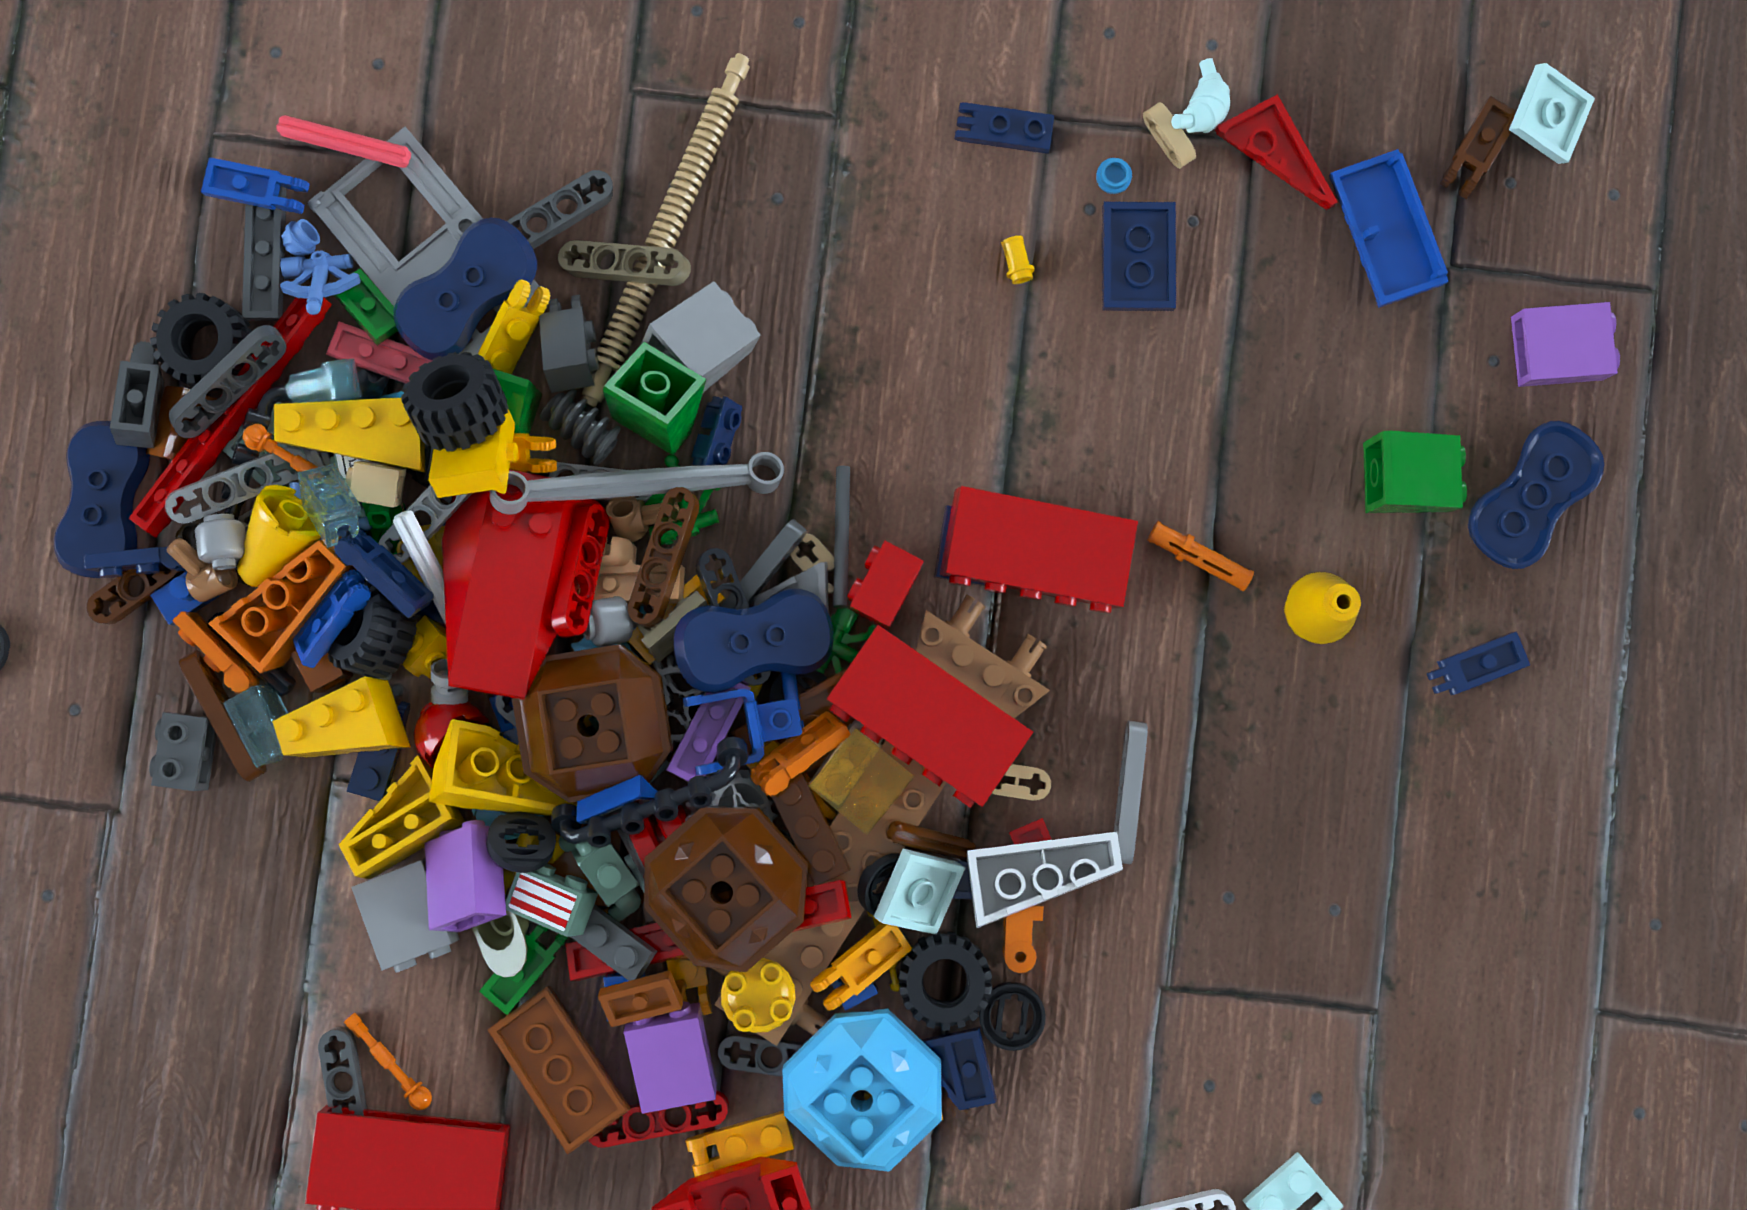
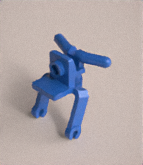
M781 672L784 700L757 705L754 693L746 688L683 698L684 707L736 697L743 698L749 739L752 746V754L748 755V760L745 764L759 762L765 755L764 742L799 736L803 733L802 728H804L803 720L801 721L799 713L801 706L796 674ZM718 761L695 766L696 775L718 772L717 770L723 769Z

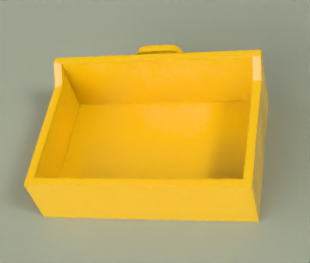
M509 409L508 413L504 415L506 418L504 423L497 426V431L493 435H488L485 441L480 444H472L470 448L464 450L457 448L455 451H446L445 448L440 451L433 449L428 481L438 498L494 490L502 494L506 493L510 460L512 462L517 461L518 455L517 443L513 442L515 422Z

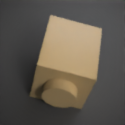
M364 460L354 462L353 468H348L345 478V489L350 490L348 500L393 508L401 505L407 468Z

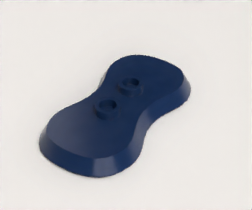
M490 217L482 219L469 226L461 236L447 263L435 273L409 284L397 298L394 306V322L402 338L415 352L432 361L438 356L444 357L448 353L456 352L459 354L469 343L480 320L491 309L502 304L504 300L507 301L518 280H525L530 285L533 282L537 271V258L531 244L516 227L500 218Z
M95 421L83 425L72 436L66 453L67 468L71 481V495L68 507L55 531L54 551L58 562L63 568L83 577L101 578L99 577V572L85 569L84 556L86 554L137 549V532L134 522L129 517L133 513L135 493L147 472L150 455L146 454L147 448L116 445L110 430L111 421Z
M1549 421L1535 428L1527 437L1518 464L1509 478L1498 487L1484 494L1474 504L1469 515L1468 529L1475 545L1491 560L1507 568L1523 569L1537 562L1546 552L1554 527L1563 512L1577 501L1588 496L1600 483L1604 472V458L1599 447L1587 434L1566 422Z
M787 589L750 608L731 609L720 606H701L691 610L680 619L676 626L674 652L679 670L689 685L703 692L716 693L728 690L749 676L761 672L777 671L789 674H807L817 670L828 661L832 654L834 642L833 627L828 610L817 595L803 589Z

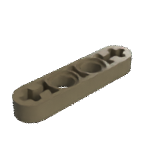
M574 240L564 244L558 254L560 266L572 276L580 278L675 286L683 283L691 272L689 260L673 248ZM579 253L586 259H590L589 263L586 260L580 259L575 260L574 264L571 263L572 258H578ZM608 254H615L614 264L608 269H601L602 259ZM641 256H646V267L640 272H633L634 261ZM658 262L662 266H673L674 262H677L678 266L677 268H671L669 273L663 267L658 266Z

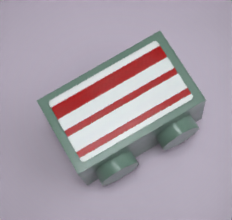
M549 864L532 872H516L505 902L507 911L566 937L584 934L598 896V892L587 888L588 882L572 875H567L566 878L555 874L556 868Z

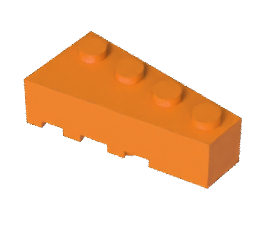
M342 537L318 540L286 564L280 572L266 579L258 585L256 590L238 600L228 611L217 616L208 624L259 673L284 666L290 659L291 653L296 651L293 638L331 588H333L338 579L343 577L342 574H345V571L357 570L352 565H345L341 558L335 554V550H333L335 542Z

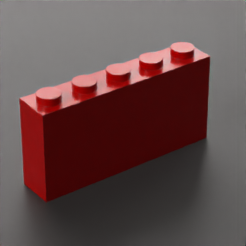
M960 486L954 492L940 575L949 577V583L970 587L971 581L984 583V590L1006 593V588L1020 590L1019 597L1041 600V596L1046 595L1055 597V604L1076 607L1077 602L1090 604L1089 610L1111 614L1112 608L1124 607L1138 521Z
M877 625L827 697V700L833 703L829 711L845 722H848L851 717L863 724L860 730L861 733L877 744L882 738L895 746L890 753L907 765H910L912 760H915L924 766L923 776L939 787L944 781L956 789L952 796L970 808L975 802L981 807L984 806L1033 734L1032 730L879 625Z
M328 1105L317 1112L305 1204L316 1205L317 1210H339V1207L354 1210H500L510 1124L364 1109V1116L354 1115L355 1111L349 1110V1107H342V1113H333L332 1107H328Z

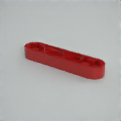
M598 503L579 507L573 517L551 616L552 626L561 637L583 634L588 626L609 529V518L606 509ZM582 545L587 552V561L582 556ZM575 577L577 578L580 585L579 595L577 594L574 586Z
M716 1090V1099L713 1102L715 1105L721 1104L722 1108L717 1111L716 1117H711L708 1111L698 1113L696 1116L698 1121L696 1122L692 1121V1106H681L685 1110L686 1120L679 1125H673L668 1122L665 1116L666 1109L644 1113L649 1118L650 1126L643 1132L633 1130L629 1123V1118L633 1113L641 1112L640 1103L629 1105L631 1110L622 1115V1129L625 1135L621 1136V1128H616L609 1131L607 1138H603L602 1133L599 1132L588 1141L598 1148H605L714 1127L725 1120L729 1110V1102L722 1092ZM708 1101L696 1103L695 1109L705 1107ZM619 1118L610 1125H616L619 1122Z

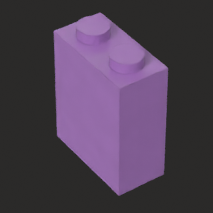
M1610 302L1526 308L1511 317L1518 387L1602 381L1618 373L1620 354L1618 349L1615 348L1613 335L1616 330V317L1614 313H1611Z
M466 821L462 823V828L442 831L438 838L425 843L429 930L462 932L506 915L503 868L496 864L488 853L486 842L490 826H485L484 821Z
M683 1002L681 1010L625 1024L624 1036L642 1114L716 1099L717 1082L699 1002L693 1004Z

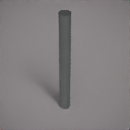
M849 466L836 467L833 607L839 609L848 607Z

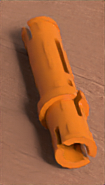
M1160 521L1156 522L1148 536V542H1152L1175 555L1174 558L1180 562L1186 560L1211 575L1239 588L1242 592L1248 587L1254 575L1253 570H1249L1194 541L1195 537L1190 534L1185 536L1162 524Z

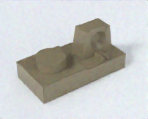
M695 591L690 597L680 600L674 610L668 614L669 617L665 620L662 619L658 625L656 624L653 627L637 625L644 636L641 639L658 663L674 650V633L680 619L695 608L709 606L698 591Z

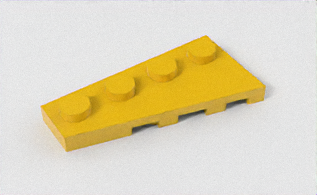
M401 398L274 404V441L278 443L425 472V443L419 437Z

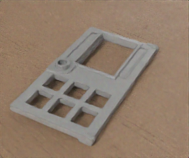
M406 126L386 142L405 146L411 152L409 165L405 168H399L446 224L402 260L398 261L344 196L384 163L365 158L325 192L320 191L307 204L321 218L393 306H395L400 293L409 284L429 276L443 267L451 258L461 236L467 228L483 219ZM535 280L531 283L530 294L524 307H527L535 290L540 287ZM502 304L494 307L493 309L498 313ZM491 326L483 333L475 329L472 335L473 341L459 354L463 352H471L472 356L478 354Z

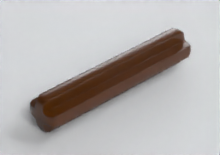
M900 821L891 822L889 830L886 832L887 838L892 840L893 843L967 861V851L976 850L975 844L971 843L968 839Z

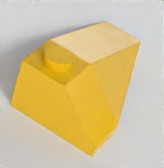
M455 719L450 721L434 764L429 802L468 809L527 812L551 816L554 807L569 803L523 773L519 744L516 745L500 736V732L490 726ZM577 802L569 803L577 806Z

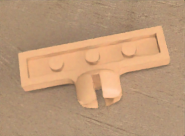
M612 537L611 545L607 544L606 539L593 600L620 596L627 604L629 603L641 565L636 564L637 547L629 539ZM658 565L651 570L649 578L652 584H659L665 580L667 575L666 567ZM682 565L668 604L678 603L683 599L685 568ZM648 587L645 588L644 592L659 597L660 592H655Z

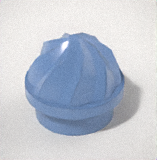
M300 219L297 222L291 221L286 225L285 231L281 235L282 245L285 247V250L295 256L313 253L316 245L320 243V236L317 230L305 219Z

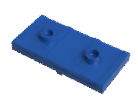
M1397 149L1330 173L1331 184H1333L1345 215V221L1349 226L1362 266L1365 268L1376 297L1375 300L1378 308L1443 286L1449 282L1446 276L1448 274L1447 268L1403 153H1400Z

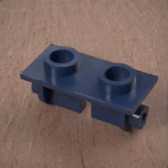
M713 396L711 402H707L700 427L709 429L711 432L710 436L698 433L691 454V458L694 459L693 466L725 465L728 463L735 431L741 423V411L743 408L741 405L726 396H723V398Z

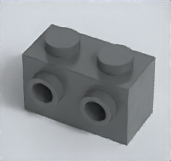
M162 712V718L157 722L155 728V738L158 740L156 755L152 757L149 766V773L152 777L151 786L189 791L208 790L217 734L206 716Z

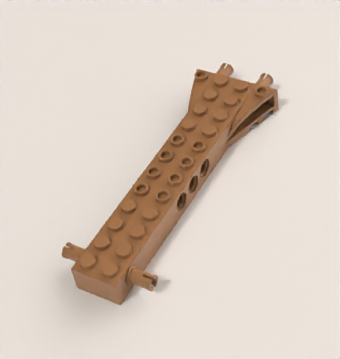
M966 594L950 621L946 620L944 622L926 610L915 651L1014 719L1050 691L1031 678V669L1042 652L1047 648L1044 643L1039 641L1030 653L1029 650L1036 641L1035 637L1027 634L1012 660L1004 661L970 639L968 632L981 612L986 608L985 605L978 601L972 611L968 613L967 611L975 598ZM886 740L830 825L851 870L828 882L845 881L852 919L791 932L763 957L779 963L788 971L795 985L796 1000L791 1017L783 1022L781 1026L768 1032H757V1034L775 1046L778 1045L790 1025L794 1026V1024H797L814 1035L829 1020L807 1005L809 1002L807 998L813 990L810 982L824 969H827L865 910L860 904L857 894L859 879L867 866L872 865L876 860L887 854H900L902 849L905 848L904 845L893 843L892 840L887 838L886 832L889 830L890 823L900 821L919 826L947 783L944 781L939 787L922 775L925 769L924 766L915 760H912L910 765H907L890 752L895 746ZM809 872L806 888L815 886ZM882 882L878 883L877 889L872 892L876 893ZM712 968L724 977L730 972V970ZM720 994L714 1005L724 1011L721 1005Z

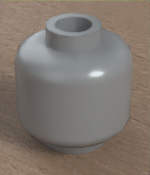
M233 514L205 516L203 518L204 522L195 528L198 558L202 562L212 563L214 570L235 568L236 561H239L244 555V540L246 536L244 523L235 520Z
M614 596L593 600L588 626L583 635L586 640H591L597 647L625 643L631 638L633 628H636L638 623L630 618L628 604L622 597Z

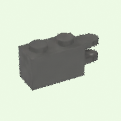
M580 294L571 297V309L562 310L558 298L550 299V312L539 316L543 371L551 393L595 386L593 371L599 370V362L596 349H591V342H596V333L593 321H586Z
M140 341L133 345L134 348L132 349L130 362L120 361L110 430L116 445L155 448L164 380L159 363L153 355L156 352L155 348L151 346L150 342Z

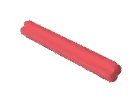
M284 115L279 118V123L276 125L277 131L283 137L405 168L409 165V160L411 159V152L405 146Z

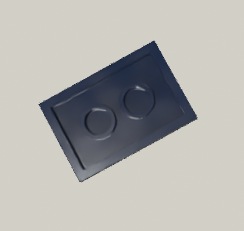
M1104 202L1102 205V311H1174L1176 309V202Z

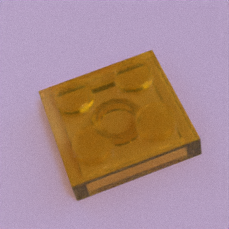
M855 728L809 787L868 835L915 776Z

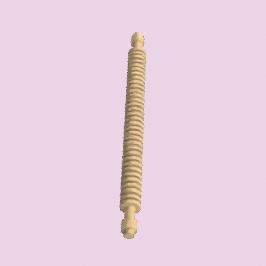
M737 53L735 58H730L725 69L727 76L721 89L713 88L712 96L709 97L708 104L704 108L705 113H702L701 121L698 122L697 129L694 130V138L690 139V146L686 148V154L683 155L682 162L678 166L679 171H676L675 179L672 180L671 187L667 191L669 196H665L663 200L665 204L661 205L659 209L661 212L656 216L658 221H654L652 225L654 229H651L648 234L651 238L647 237L645 241L647 246L664 248L675 246L677 242L675 239H678L680 235L678 230L683 229L684 224L682 222H686L688 217L686 214L690 213V206L695 202L693 197L698 195L699 191L697 189L701 188V181L705 179V173L710 168L708 164L712 163V156H715L716 148L719 147L720 140L724 136L723 131H726L727 123L730 122L731 115H733L735 107L739 102L734 93L739 82L745 80L750 68L748 65L749 58L745 55ZM641 256L637 259L640 263H635L634 269L636 271L633 272H640L646 267V256ZM658 262V266L663 267V268L665 269L666 266H662V265ZM627 282L626 285L629 288H624L623 294L625 296H621L619 299L622 305H617L615 310L618 313H613L612 320L615 322L610 321L608 328L611 330H606L604 336L608 339L602 338L600 342L606 348L598 347L596 351L602 357L597 355L599 370H596L594 374L595 386L584 387L582 392L584 398L588 400V406L595 408L598 402L602 403L604 398L603 387L607 383L611 371L617 372L621 367L617 363L623 364L625 358L619 354L627 355L629 350L624 346H631L632 341L628 338L634 339L636 333L633 330H638L640 326L636 321H642L643 315L640 313L645 314L647 307L644 305H649L651 301L647 296H653L654 290L651 288L656 289L658 284Z

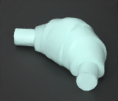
M1212 58L1205 59L1199 63L1203 78L1199 80L1198 87L1195 89L1189 105L1183 111V114H1175L1172 117L1171 123L1174 129H1186L1188 133H1209L1226 118L1230 108V89L1223 81L1221 75L1216 72Z

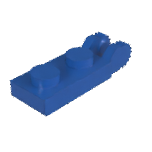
M210 157L201 193L213 198L272 210L278 208L287 212L302 214L305 205L294 199L278 197L280 187L282 186L297 192H308L310 184L300 178L282 175L279 171Z
M353 569L342 574L343 577L338 579L293 638V643L303 666L314 668L322 656L328 653L331 644L342 629L348 626L354 614L353 612L364 609L367 601L370 600L371 592L368 586L363 584L365 583V578L358 570Z

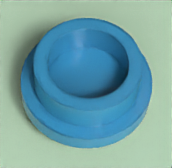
M1109 158L1098 167L1096 180L1103 191L1109 194H1119L1129 187L1132 180V170L1124 160Z

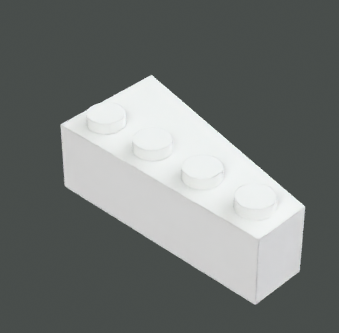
M1117 832L967 851L976 928L1123 870Z

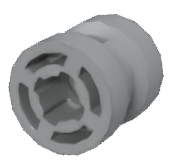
M447 658L433 663L431 666V681L434 685L431 687V702L439 705L466 703L468 701L467 689L448 686Z

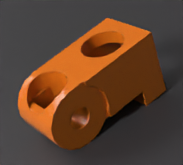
M1042 903L1004 917L1002 953L1006 965L1013 972L1026 973L1036 963V951L1032 946L1033 921H1043L1044 906Z

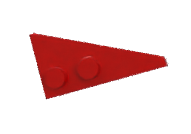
M1278 94L1216 127L1215 132L1219 137L1325 210L1334 207L1338 203Z

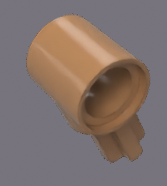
M634 496L612 498L606 505V513L616 536L635 542L645 535L649 525L655 524L662 503L645 505L643 500H637ZM675 502L674 508H676L679 513V505L677 502Z
M177 538L167 547V553L187 571L186 586L191 596L197 601L206 602L237 586L238 576L235 568L214 570L212 563L202 562L198 558L197 551L186 540Z

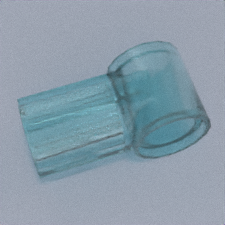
M342 359L322 363V368L290 375L289 382L286 384L287 395L294 403L323 402L327 400L342 401L362 396L355 359Z

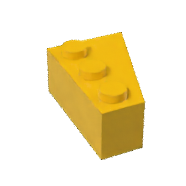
M364 676L272 721L282 753L286 756L318 757L411 747L389 682L383 679Z
M417 755L410 763L412 766L397 782L392 783L386 790L388 793L375 808L369 809L339 843V847L355 877L373 879L424 848L425 843L438 838L440 832L453 830L465 822L458 807L429 802L433 769L421 756Z

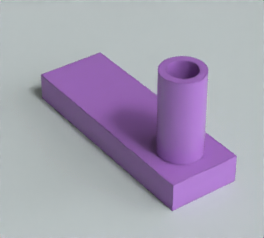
M738 683L734 687L722 692L743 688L750 690V687L742 683ZM706 692L705 695L716 694V693ZM736 697L700 704L666 771L687 782L695 776H706V774L696 775L695 766L713 762L717 754V744L725 739L744 702L743 698Z

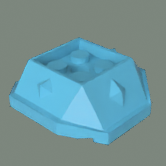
M888 1008L866 1012L835 1013L783 1065L784 1116L837 1166L889 1172L942 1121L941 1059ZM865 1090L872 1096L867 1100L861 1101L856 1099L853 1094L856 1091Z

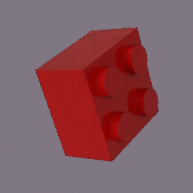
M886 540L881 548L874 545L864 564L865 568L869 570L864 580L859 578L855 580L847 595L848 600L851 601L850 610L889 631L916 581L924 561Z

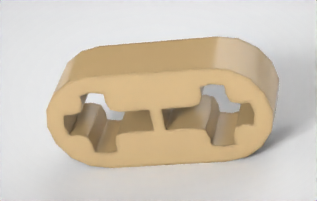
M1159 102L1143 113V119L1169 160L1180 169L1196 158V152L1184 131L1173 128L1171 123L1173 115L1163 103Z
M807 533L801 542L806 545L812 542L815 545L812 552L818 560L814 564L806 556L802 558L797 557L800 551L798 546L791 553L793 561L802 572L820 562H827L829 572L834 570V557L819 539L812 534ZM828 583V594H833L834 586Z
M1012 764L1005 773V776L1014 777L1013 784L1001 783L1000 789H994L992 793L1032 801L1041 800L1050 792L1051 779L1042 769ZM1036 773L1038 774V780L1044 782L1043 789H1037L1036 794H1030L1029 787L1018 785L1019 778L1031 779L1033 774Z

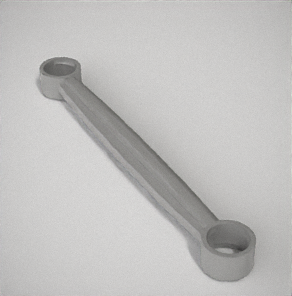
M760 452L750 459L749 464L626 470L529 481L520 473L509 471L507 484L517 486L523 493L522 497L515 501H506L501 499L496 491L490 490V502L497 511L510 515L522 511L527 502L666 494L675 487H684L689 491L748 485L750 489L757 493L768 494L778 488L784 474V465L775 454ZM758 465L768 466L775 472L776 479L771 481L761 480L753 473L752 469Z

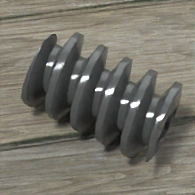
M572 389L566 394L563 392L558 393L545 405L540 414V419L542 421L550 420V428L554 431L561 429L560 436L564 440L572 438L571 446L575 449L582 448V455L586 459L594 456L593 465H599L614 449L621 428L616 426L610 431L606 430L610 419L606 416L597 422L595 418L599 409L596 407L585 412L584 409L588 400L583 398L575 403L574 398L577 390Z

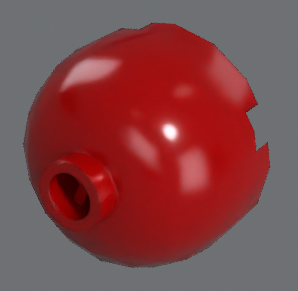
M467 701L466 703L454 705H439L430 702L421 710L413 736L417 751L432 769L452 719L481 725L489 723L488 718L472 703Z

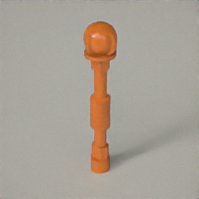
M253 424L244 430L243 440L247 448L257 450L258 452L265 450L270 454L274 453L290 463L291 468L311 480H318L326 485L328 490L343 500L349 497L350 490L345 489L344 482H340L334 477L330 478L310 461H307L300 455L295 456L278 446V443L272 440V434L270 432L267 433L266 428L261 424Z
M356 1013L348 1017L344 1024L367 1044L371 1055L402 1084L401 1087L406 1092L404 1098H408L410 1106L415 1110H424L429 1107L432 1102L430 1090L421 1086L423 1084L421 1081L416 1083L395 1063L396 1058L381 1041L377 1042L368 1032L369 1029Z

